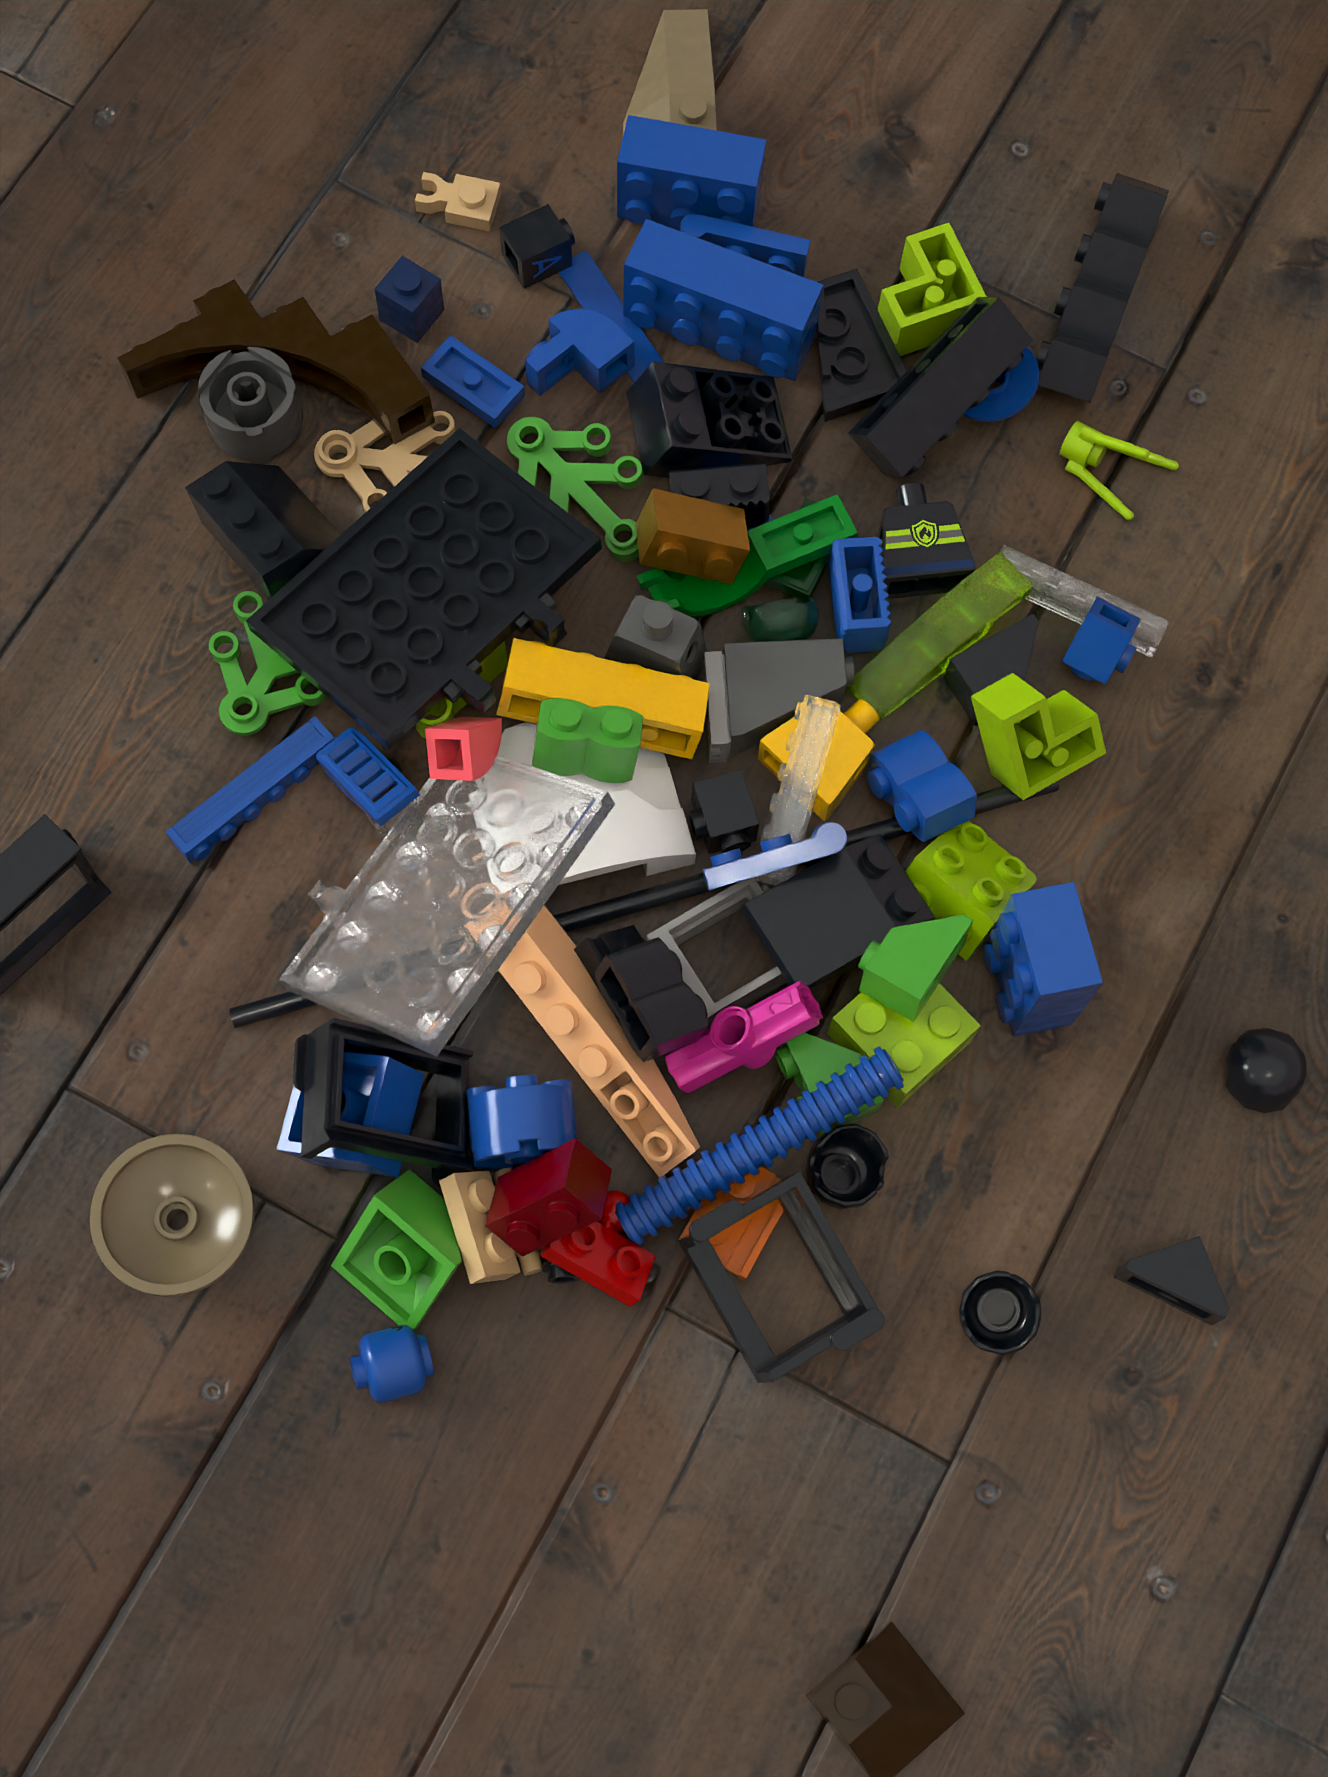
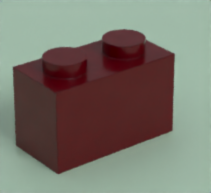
M574 1138L499 1176L485 1227L523 1257L602 1219L612 1169L577 1138Z

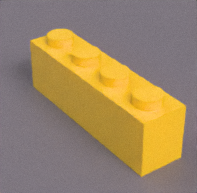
M513 638L496 715L537 724L541 701L554 698L575 700L586 704L592 709L600 706L624 707L636 711L643 716L640 748L692 759L704 729L710 683L694 680L685 675H672L646 669L637 664H625L607 660L586 652L577 653L551 647L538 641H525Z

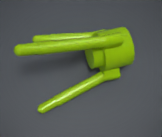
M1077 420L1065 437L1059 453L1061 456L1069 459L1065 470L1082 479L1126 520H1132L1134 513L1086 469L1088 464L1096 468L1104 457L1107 448L1173 471L1179 468L1178 462L1149 452V450L1132 443L1104 435Z

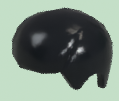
M1270 1028L1247 1030L1232 1044L1226 1059L1228 1064L1226 1087L1229 1093L1245 1108L1262 1113L1285 1109L1299 1094L1307 1074L1305 1054L1289 1034Z
M858 1124L836 1126L830 1132L820 1136L810 1149L806 1164L808 1185L811 1186L812 1193L822 1203L840 1210L861 1207L884 1186L885 1164L889 1158L888 1151L877 1134L870 1129Z
M995 1270L977 1276L963 1291L959 1309L961 1326L966 1336L979 1349L1005 1355L1023 1350L1036 1337L1042 1320L1041 1303L1032 1287L1019 1275Z

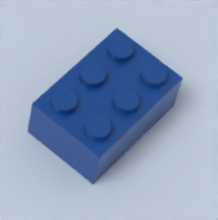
M628 115L617 160V218L628 219L636 224H644L645 220L648 219L680 231L681 221L686 215L701 214L754 227L761 198L767 139Z
M1075 882L1011 895L994 929L991 930L987 940L988 944L983 945V956L987 971L990 975L996 974L1001 991L996 994L999 1017L1002 1023L1009 1022L1013 1037L1072 1025L1103 984Z

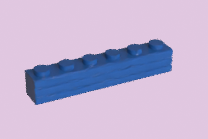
M314 716L187 816L165 831L171 843L190 864L195 860L200 861L210 854L211 847L220 840L226 841L236 833L237 827L243 822H250L257 818L262 811L261 808L270 801L276 802L285 795L286 789L293 783L304 781L310 775L311 769L319 764L316 759L317 753L335 738Z

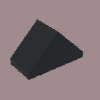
M1200 1236L1130 1259L1118 1268L1114 1278L1210 1325L1225 1319L1229 1311L1228 1304Z

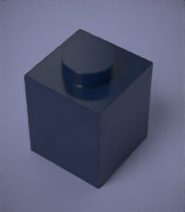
M403 255L374 289L380 321L416 343L421 340L445 310L441 279Z

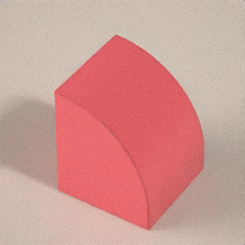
M456 717L425 728L430 779L474 781L483 777L492 767L499 751L502 718Z

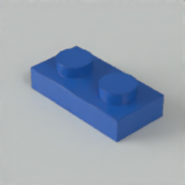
M452 335L421 366L422 378L495 429L525 396L524 385Z

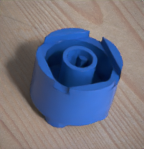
M519 1075L505 1079L506 1088L498 1089L495 1086H480L466 1091L471 1151L474 1166L478 1169H514V1164H525L574 1138L578 1139L572 1081L553 1080L538 1085V1077L536 1075Z

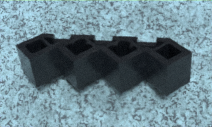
M1120 173L1116 174L1112 184L1103 182L1094 206L1095 210L1102 212L1092 236L1083 234L1074 258L1075 262L1082 264L1078 277L1072 289L1063 286L1054 311L1055 315L1062 317L1052 343L1043 340L1036 357L1039 370H1041L1038 385L1091 403L1169 190Z

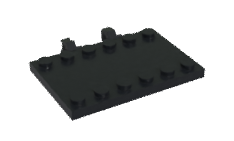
M459 428L250 616L246 622L251 632L387 749H390L444 697L452 703H455L462 697L468 705L482 715L497 702L493 687L479 676L483 672L480 663L516 629L519 633L523 634L530 627L539 638L550 646L554 647L567 635V632L564 628L565 620L553 611L557 605L551 596L602 549L601 540L587 527Z

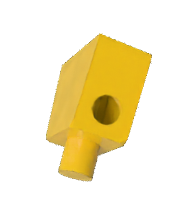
M821 699L765 735L760 740L757 759L825 822L868 766L870 753L874 751L875 744L865 733L879 721V716L875 709L863 699H858L844 713L829 700Z

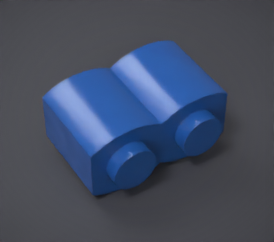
M917 731L870 753V771L867 772L868 784L877 798H884L894 807L895 817L904 831H911L918 839L925 842L975 818L977 794L962 771L948 761L937 742L925 731Z

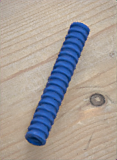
M880 1046L874 1049L875 1055L872 1057L861 1056L859 1058L861 1063L853 1067L851 1063L846 1065L845 1070L847 1072L840 1076L837 1072L831 1074L832 1081L824 1084L823 1081L816 1083L817 1090L810 1093L806 1089L802 1092V1099L796 1102L794 1098H791L787 1101L789 1105L787 1108L781 1110L780 1107H776L773 1109L774 1115L767 1119L765 1115L758 1118L760 1124L757 1126L746 1125L744 1127L745 1133L739 1136L736 1132L731 1134L730 1142L724 1144L722 1141L716 1143L717 1150L712 1153L709 1150L701 1152L702 1159L696 1162L694 1158H691L687 1161V1168L682 1170L680 1167H676L672 1170L673 1176L667 1178L665 1175L658 1178L659 1184L657 1186L646 1185L644 1187L645 1193L639 1196L637 1193L631 1194L629 1196L630 1202L624 1205L622 1201L616 1203L615 1214L630 1240L638 1245L645 1242L644 1236L650 1233L653 1237L660 1233L659 1227L665 1225L667 1228L673 1226V1219L677 1216L680 1219L688 1217L687 1210L693 1207L698 1211L703 1207L702 1201L708 1199L709 1202H713L717 1199V1192L722 1190L725 1194L731 1191L730 1185L732 1183L743 1184L746 1182L744 1176L751 1173L753 1176L760 1174L758 1168L765 1164L770 1168L774 1165V1158L780 1156L782 1159H785L789 1156L787 1152L789 1149L794 1147L797 1151L803 1148L801 1142L804 1140L815 1141L817 1139L816 1133L819 1131L830 1132L832 1130L830 1125L838 1121L841 1125L846 1122L844 1116L851 1112L854 1116L860 1114L859 1107L867 1104L868 1107L875 1105L873 1099L879 1095L885 1099L889 1096L888 1090L894 1086L897 1090L903 1088L902 1082L904 1080L885 1049L882 1050Z

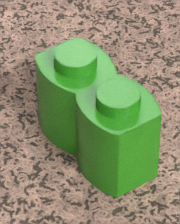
M554 698L543 700L540 705L535 734L532 766L542 772L558 776H571L583 773L592 779L607 783L630 781L633 778L640 749L643 716L636 711L619 706H600L592 709L586 704L570 699Z

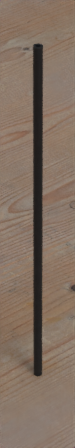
M1058 781L1025 800L1058 791ZM1006 786L977 793L975 815L1025 800H1022ZM896 817L845 831L847 841L844 847L877 834H881L886 841L911 834L912 832L904 831ZM827 855V856H824V857H821V858H817V859H814V860H810V861H807V862H804V863H800V864H797V865H793V866H790V867H787V868H783V869H780V870H776V871H773V872H770V873H766V874H763V875H759V876H756V877H754V878L762 877V876L769 875V874H772V873H775V872H779V871H782V870H786V869H789V868H793V867H796V866H800V865H803V864H807V863H810V862H814V861H817V860H820V859H824V858H826V857H828V856H830V855ZM699 873L553 915V917L563 930L568 933L734 885L735 883L708 890L703 873ZM473 938L233 1007L229 1011L234 1028H238L487 955Z

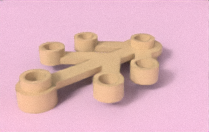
M433 412L435 423L396 444L390 445L384 450L368 448L385 436V433L373 420L352 434L342 430H332L325 433L317 442L314 449L315 462L324 474L331 477H344L361 498L364 513H366L373 502L379 501L388 492L383 489H376L362 468L380 470L392 486L395 487L428 457L416 455L417 452L432 442L442 444L456 432L454 419L448 412ZM439 423H444L449 426L445 431L438 432L433 429V427ZM336 453H345L347 455L339 460L331 459Z

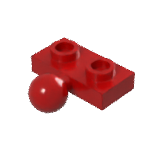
M611 1190L607 1191L602 1219L544 1246L540 1256L631 1307L641 1299L656 1255L618 1234V1232H622L624 1229L615 1214V1204L622 1201L625 1205L630 1202V1197L622 1191Z

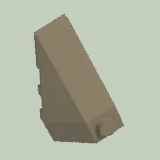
M708 9L663 10L623 121V135L628 115L717 131Z

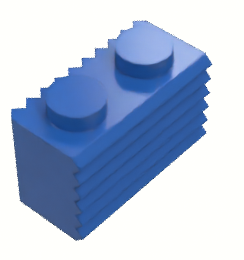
M878 537L847 538L833 541L828 566L836 639L843 638L844 653L882 651L886 646L892 621L889 620L891 612L888 611L890 603L887 602L889 594L886 593L888 585L885 584L887 576L884 575L886 567L883 566L882 540Z

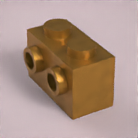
M653 488L636 522L640 565L732 584L750 551L745 512L741 508Z

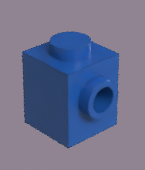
M1097 596L1062 662L1069 665L1070 669L1077 676L1089 681L1098 680L1106 685L1114 669L1123 673L1135 653L1137 647L1129 642L1141 619Z

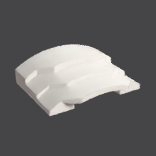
M525 722L506 728L501 735L499 751L490 770L479 779L466 781L497 901L527 884L538 898L544 902L549 900L548 887L641 864L644 866L646 876L695 864V849L664 753L640 748L632 780L622 783L598 781L583 773L571 776L552 775L532 766L537 724Z

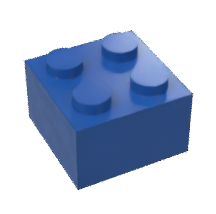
M344 1052L340 1121L409 1135L425 1074L390 1057ZM293 1086L277 1150L314 1165L399 1177L402 1161L330 1147L312 1159L302 1158L304 1092L297 1090Z

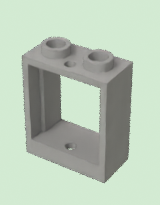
M754 877L735 883L646 936V941L659 937L679 957L682 965L683 981L695 994L703 999L706 1005L709 1025L707 1029L711 1027L712 1021L723 1009L731 1006L744 1008L787 983L776 966L714 1003L678 947L681 943L740 910L746 902L770 889L766 884L760 887Z

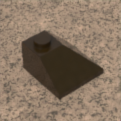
M892 1621L806 1695L869 1777L896 1776L965 1714Z

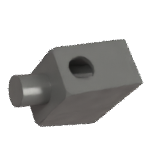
M635 595L612 639L604 659L625 664H637L646 669L672 675H685L698 680L704 668V652H707L701 623L696 619L672 609L665 602L653 601L642 595Z

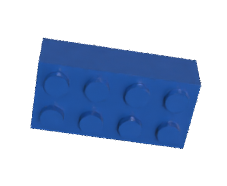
M646 219L624 263L623 316L630 318L639 327L657 329L673 335L684 344H697L717 352L727 360H739L758 367L769 376L784 377L796 381L816 337L824 285Z

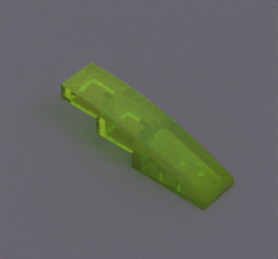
M1001 551L998 552L887 645L854 676V684L847 686V688L857 699H863L875 709L879 716V721H881L946 671L950 658L963 652L988 633L994 621L1030 595L1033 585Z

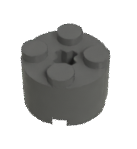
M247 347L248 352L232 354L231 350L226 351L208 363L199 379V402L210 436L222 451L235 458L250 460L255 464L269 463L275 455L281 453L293 443L303 421V413L293 376L282 358L264 348Z

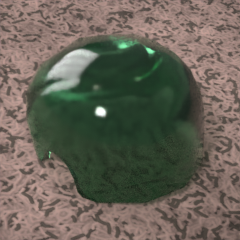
M792 597L742 607L741 611L745 627L753 642L809 639L814 634L820 618L815 599L810 597V602L804 603L801 597Z

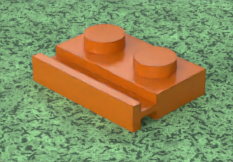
M763 1167L758 1168L760 1174L753 1176L751 1173L744 1176L746 1182L739 1185L737 1182H734L730 1185L731 1191L725 1194L722 1190L717 1192V1199L713 1202H709L708 1199L702 1201L703 1207L698 1211L695 1210L679 1240L689 1235V1227L692 1222L730 1200H735L742 1204L781 1181V1179ZM778 1198L709 1238L724 1268L744 1282L784 1212Z

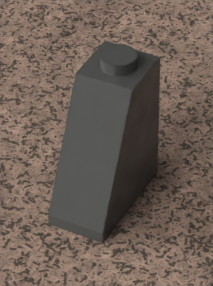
M843 638L724 644L723 654L725 656L731 734L730 754H739L759 744L765 735L821 699H827L835 706L842 704L846 686L854 684L853 657L844 656Z

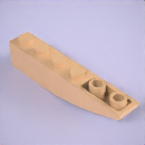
M528 884L501 898L466 928L659 1178L700 1148L675 1096L654 1059L643 1062L636 1055L622 1027L574 951L577 946Z

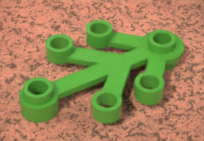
M525 417L515 422L508 432L507 445L511 455L519 461L518 474L536 487L540 464L551 475L550 499L569 513L571 496L606 533L605 542L607 549L614 559L621 562H630L639 557L636 522L631 519H620L587 484H618L624 489L636 488L641 484L644 476L640 461L633 456H623L615 464L568 463L556 453V451L586 450L588 454L595 457L607 454L612 447V439L609 429L600 423L590 424L584 431H553L546 421L538 417ZM535 433L538 435V439L534 443L526 444L522 442L523 437L528 434ZM594 435H603L605 437L604 442L600 445H592L589 443V440ZM626 467H633L637 470L636 474L631 478H624L620 475L621 471ZM627 530L633 534L627 542H619L615 539L616 535L621 531Z
M244 591L238 594L233 602L237 619L245 626L258 667L248 685H246L238 663L241 647L237 637L231 632L220 631L214 634L209 641V650L213 659L220 664L228 694L220 703V719L228 731L240 736H250L258 733L267 724L271 714L304 704L316 706L321 704L327 697L320 690L312 695L305 694L303 689L306 685L312 683L303 675L297 679L295 687L268 693L276 679L299 672L250 631L246 620L264 605L262 598L253 591ZM247 603L258 605L256 610L251 613H243L241 611L242 607ZM223 643H231L233 645L232 650L228 653L221 654L217 652V648ZM243 704L252 705V710L246 715L235 713L237 707Z

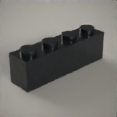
M977 297L848 434L883 474L903 478L914 473L925 462V453L936 442L946 439L957 429L959 425L957 420L968 408L975 407L986 399L991 392L990 385L1001 373L1009 372L1020 363L1024 356L1022 351L1033 339L999 297Z

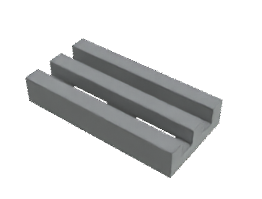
M722 651L704 652L703 682L710 683L706 708L709 763L726 762L730 754L731 734L725 656L722 654Z

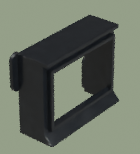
M46 814L0 854V932L68 869L72 868L77 872L86 884L0 962V996L112 893L94 872L71 833L67 829L61 830Z
M337 1018L330 1019L308 1035H301L295 1041L293 1084L297 1090L304 1092L301 1157L312 1159L330 1147L432 1167V1180L438 1187H441L440 1180L453 1173L473 1171L474 1169L467 1159L468 1106L466 1094L469 1088V1058L473 1056V1051ZM344 1052L386 1056L415 1070L437 1074L436 1131L433 1140L340 1121Z
M800 1172L783 1178L742 1204L735 1200L722 1204L692 1222L689 1227V1235L678 1240L758 1383L774 1382L830 1346L839 1351L848 1350L884 1326L885 1317L876 1306ZM778 1198L844 1315L775 1357L712 1247L709 1238Z

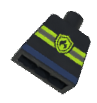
M908 483L900 486L896 490L898 506L884 509L879 528V539L882 540L881 548L883 549L882 557L884 558L883 566L886 567L884 575L887 576L885 584L888 585L886 591L889 594L888 599L969 591L976 566L953 504L948 501L927 503L925 487L921 483Z

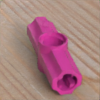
M798 981L746 1010L738 1006L725 1008L716 1015L710 1029L705 1031L696 1043L669 1052V1055L665 1056L668 1072L673 1076L678 1088L686 1093H690L742 1065L749 1069L760 1068L770 1061L775 1054L776 1047L820 1024L819 1020L823 1019L819 1003L815 1000L809 987L803 982Z

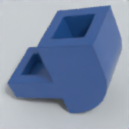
M571 309L560 312L548 319L550 340L538 343L525 359L527 384L539 396L574 369L601 393L635 366L634 341L606 315L589 309Z

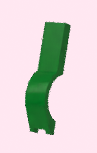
M838 494L748 530L750 551L732 584L656 568L637 575V582L641 589L649 590L654 601L665 602L672 609L690 617L706 616L725 610L745 600L772 577L831 554L833 541L837 539L858 538V532Z

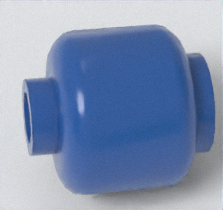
M398 1325L363 1335L359 1341V1355L350 1357V1366L356 1389L367 1387L370 1397L378 1403H385L421 1393L425 1388L426 1377L433 1376L434 1373L430 1349L424 1333L416 1335L415 1331L408 1325Z

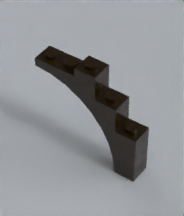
M235 279L220 287L213 288L205 295L193 300L198 314L195 318L179 323L168 332L144 344H139L129 352L117 357L128 385L138 399L171 384L200 378L208 363L221 353L229 350L232 351V354L248 352L247 347L264 348L275 353L285 361L294 380L316 385L347 400L371 418L393 444L435 423L430 394L373 315L359 322L350 323L340 332L330 336L304 297L288 305H282L271 314L261 318Z

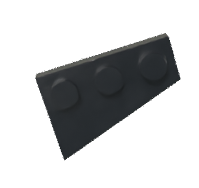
M857 268L818 281V283L824 285L816 330L824 422L875 405L907 372Z

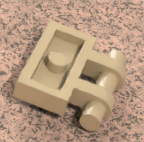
M505 1168L493 1173L495 1184L499 1176L513 1170V1168ZM489 1171L453 1173L439 1181L470 1284L506 1280L520 1273L516 1257L519 1258L524 1276L542 1271L543 1263L538 1250L522 1257L485 1227L495 1190Z

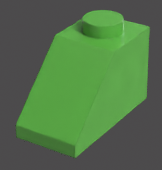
M959 915L891 928L881 944L873 940L864 952L858 968L864 971L859 991L914 1022L965 945L973 919L966 915Z

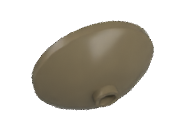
M167 1134L152 1137L137 1143L123 1152L111 1163L101 1177L95 1189L90 1209V1231L93 1244L107 1269L127 1286L153 1296L177 1297L188 1295L205 1289L220 1280L241 1258L253 1230L255 1215L254 1198L251 1186L242 1168L231 1155L218 1145L206 1139L186 1134ZM177 1213H186L188 1215L186 1226L180 1230H173L171 1228L172 1217Z

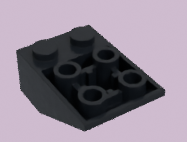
M653 361L626 392L644 475L669 478V471L761 462H765L766 466L789 463L793 459L775 380L772 376Z

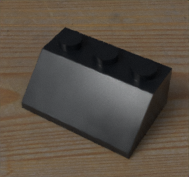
M225 461L185 487L202 524L268 600L341 535L289 476L276 465Z

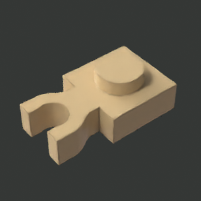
M423 172L421 178L423 190L435 193L431 196L417 193L415 198L416 212L432 214L444 211L446 223L490 232L501 196V184L499 182L456 174L454 182L448 183L436 174Z

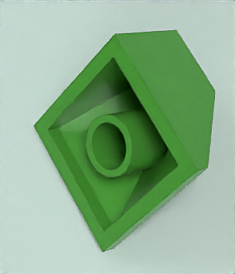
M410 1169L373 1196L331 1265L397 1325H408L414 1331L417 1330L462 1261L444 1198Z

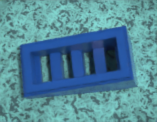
M354 727L348 728L316 755V759L328 779L379 826L385 824L420 796L417 789ZM392 785L394 786V788L391 789L388 793H386L383 797H381L375 803L373 802V800L377 798L380 794H382L385 790H387Z

